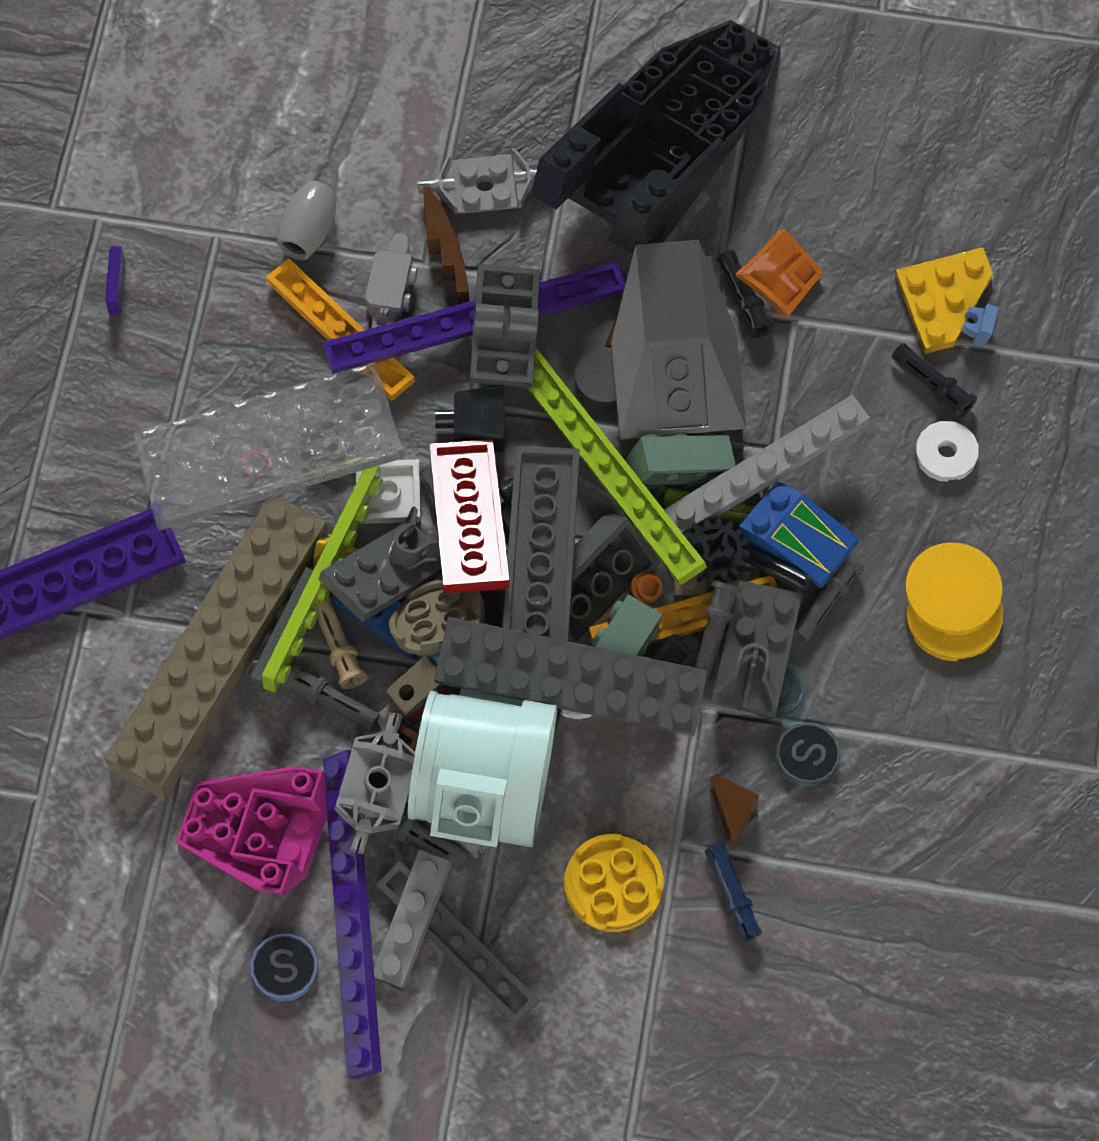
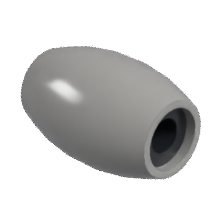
M309 181L291 198L281 217L278 229L277 245L285 255L297 260H306L324 242L332 227L336 213L337 195L332 188L318 181Z

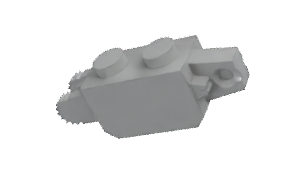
M402 232L392 236L388 251L381 250L374 254L365 294L366 312L372 318V328L401 321L403 313L410 310L412 295L408 294L410 285L415 286L418 268L413 267L408 235L406 236Z

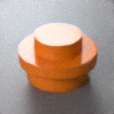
M648 571L638 573L631 582L633 597L644 604L655 602L662 593L660 578Z

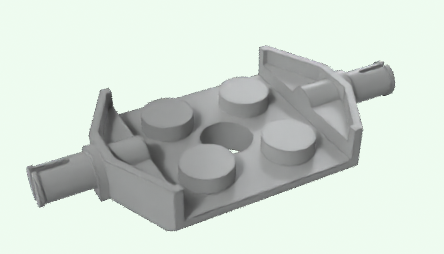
M511 148V154L458 160H451V154H448L438 178L429 181H417L418 192L423 194V186H429L432 192H437V196H441L454 214L521 208L530 187L533 186L537 169H529V165L515 148ZM481 182H489L493 187L488 191H481L477 188V185Z
M389 713L386 728L382 733L356 737L353 743L334 810L355 829L356 833L350 851L354 853L357 850L359 841L361 843L358 854H364L368 836L372 833L397 829L401 822L410 790L415 751L399 738L398 730L403 716L397 714L395 724L392 726L396 713ZM374 772H380L386 777L387 784L383 788H374L369 783V775Z

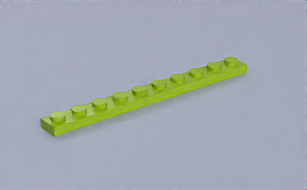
M535 347L532 388H527L530 394L572 448L580 449V458L680 586L705 570L707 568L705 561Z

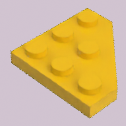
M983 247L896 270L895 278L924 354L954 347L964 322L969 320V318L965 317L966 311L969 307L977 306L981 295L989 285L993 271Z

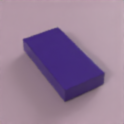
M111 246L109 249L105 301L110 315H121L125 273V257L122 246Z

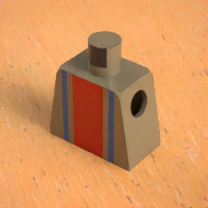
M426 656L422 657L387 689L386 692L393 702L378 713L386 724L389 713H396L394 721L397 714H399L403 718L406 716L412 725H416L422 720L430 691L448 696L450 694L453 695L450 686L434 683L436 668Z

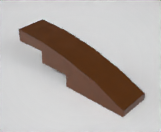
M423 186L428 255L441 254L443 281L455 280L457 305L470 302L465 263L456 234L445 210L431 188Z

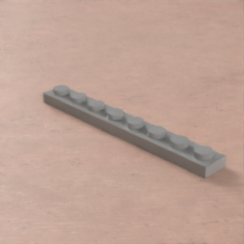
M851 395L668 506L664 511L683 535L685 532L692 533V524L696 523L702 527L705 518L709 521L715 519L871 424L870 417L854 395Z

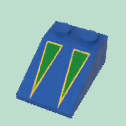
M778 480L739 526L743 530V539H748L750 545L811 576L812 583L820 588L826 584L859 543L858 537L804 494Z

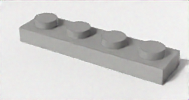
M421 850L418 851L375 964L374 978L405 989L452 862Z

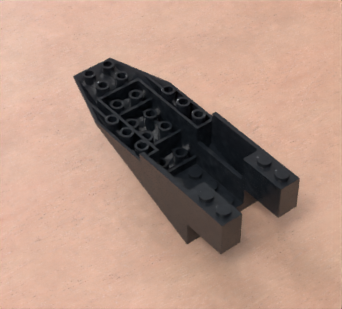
M732 20L661 48L624 85L618 83L540 157L530 195L556 210L567 199H570L613 224L609 241L632 254L637 244L664 242L762 110L781 48Z

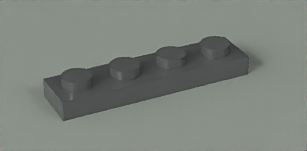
M306 567L302 576H297L294 579L290 589L292 595L288 603H283L278 610L276 616L277 625L273 631L269 630L263 640L262 648L264 650L260 658L255 657L250 665L248 675L251 679L252 688L262 693L266 691L263 688L262 674L313 572L310 568Z

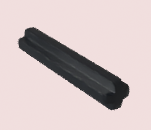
M750 544L748 545L747 551H750L749 561H746V563L799 591L806 592L809 590L812 584L811 576Z

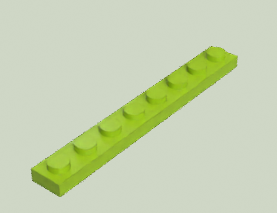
M367 461L262 674L264 689L276 693L280 683L285 684L291 672V666L289 665L293 657H298L303 649L305 642L303 636L307 628L311 630L316 623L318 611L316 610L320 601L324 603L330 594V590L318 580L321 571L343 559L346 549L353 547L357 537V531L355 530L359 522L364 523L370 511L369 502L372 496L377 497L383 484V479L380 478L379 465Z

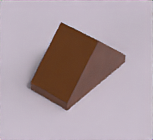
M719 775L711 776L710 789L729 846L733 847L737 845L758 806L759 795Z

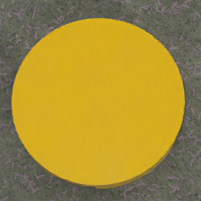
M942 543L926 549L913 561L905 581V597L910 611L920 623L926 624L940 632H945L946 635H966L981 629L991 621L1001 602L1002 581L995 564L980 550L962 543Z
M1000 602L991 621L981 629L959 636L946 635L945 632H940L926 624L920 623L910 611L908 604L906 607V618L914 641L925 652L942 660L958 661L959 659H967L983 654L994 644L1003 623V607Z
M604 834L583 843L575 850L564 874V891L571 910L582 922L600 931L623 932L640 926L654 914L663 894L664 876L656 855L647 845L622 836V834Z

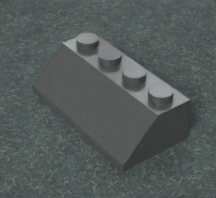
M606 512L574 545L569 642L584 644L590 638L589 627L604 623L609 618L608 616L618 600L624 602L627 595L632 594L631 582L633 578L641 572H653L660 564L627 517Z

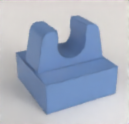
M986 304L985 308H968L965 317L973 319L975 323L964 322L961 331L973 338L972 344L981 347L985 346L993 333L999 307Z

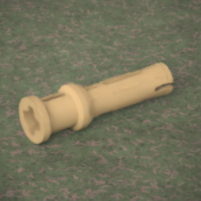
M328 596L324 603L320 601L316 610L318 611L317 620L331 651L329 661L332 666L336 667L340 676V687L342 689H352L363 684L368 677L366 671L361 670L356 658L358 655L356 648L348 644Z

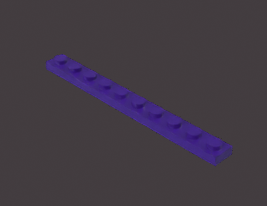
M617 261L539 282L538 317L623 294L625 282ZM475 300L324 341L323 349L332 374L472 336Z
M345 750L324 758L323 768L326 779L327 820L347 1078L358 1080L382 1072L365 859L364 854H358L361 841H359L355 853L350 851L356 833L355 829L334 810L351 754L350 750Z

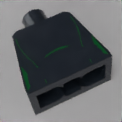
M494 385L454 393V410H435V429L454 428V442L493 439L494 451L505 452L504 385Z

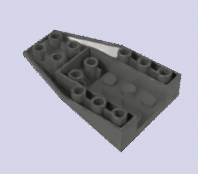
M699 240L635 245L611 339L619 438H641L649 434L666 436L746 429L737 331Z

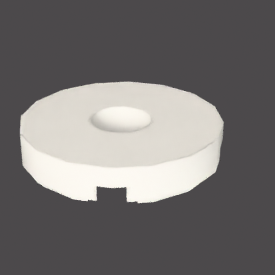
M940 421L929 425L921 432L915 447L917 463L925 474L938 481L960 480L973 471L978 459V443L974 434L965 426L952 421ZM942 446H949L955 451V455L944 457L939 453L938 449Z

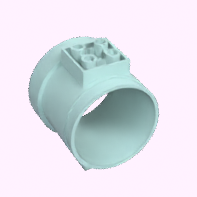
M461 688L459 696L452 694L448 696L430 691L425 704L415 751L408 799V819H419L432 823L430 836L492 847H497L499 840V842L533 848L546 788L556 725L557 706L527 700L520 701Z

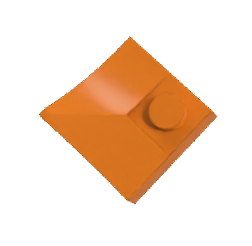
M779 229L770 241L736 273V276L763 297L782 317H787L793 312L824 271L786 229Z

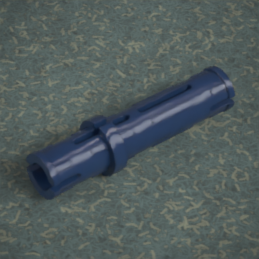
M718 843L712 845L713 851L707 848L705 855L708 857L728 904L726 907L729 916H733L742 941L753 940L756 938L754 934L758 937L762 934V930L759 928L751 909L753 903L750 898H746L725 849V844Z

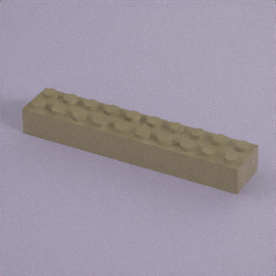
M270 494L106 754L105 761L109 772L166 801L263 644L267 632L276 623V616L280 606L283 603H288L292 595L290 589L294 579L297 576L301 577L305 568H310L313 563L317 540L322 536H328L325 520Z

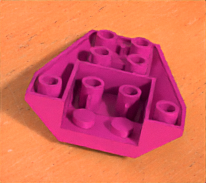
M292 766L197 782L176 843L254 890L285 895L307 878L327 819L325 773L321 770Z

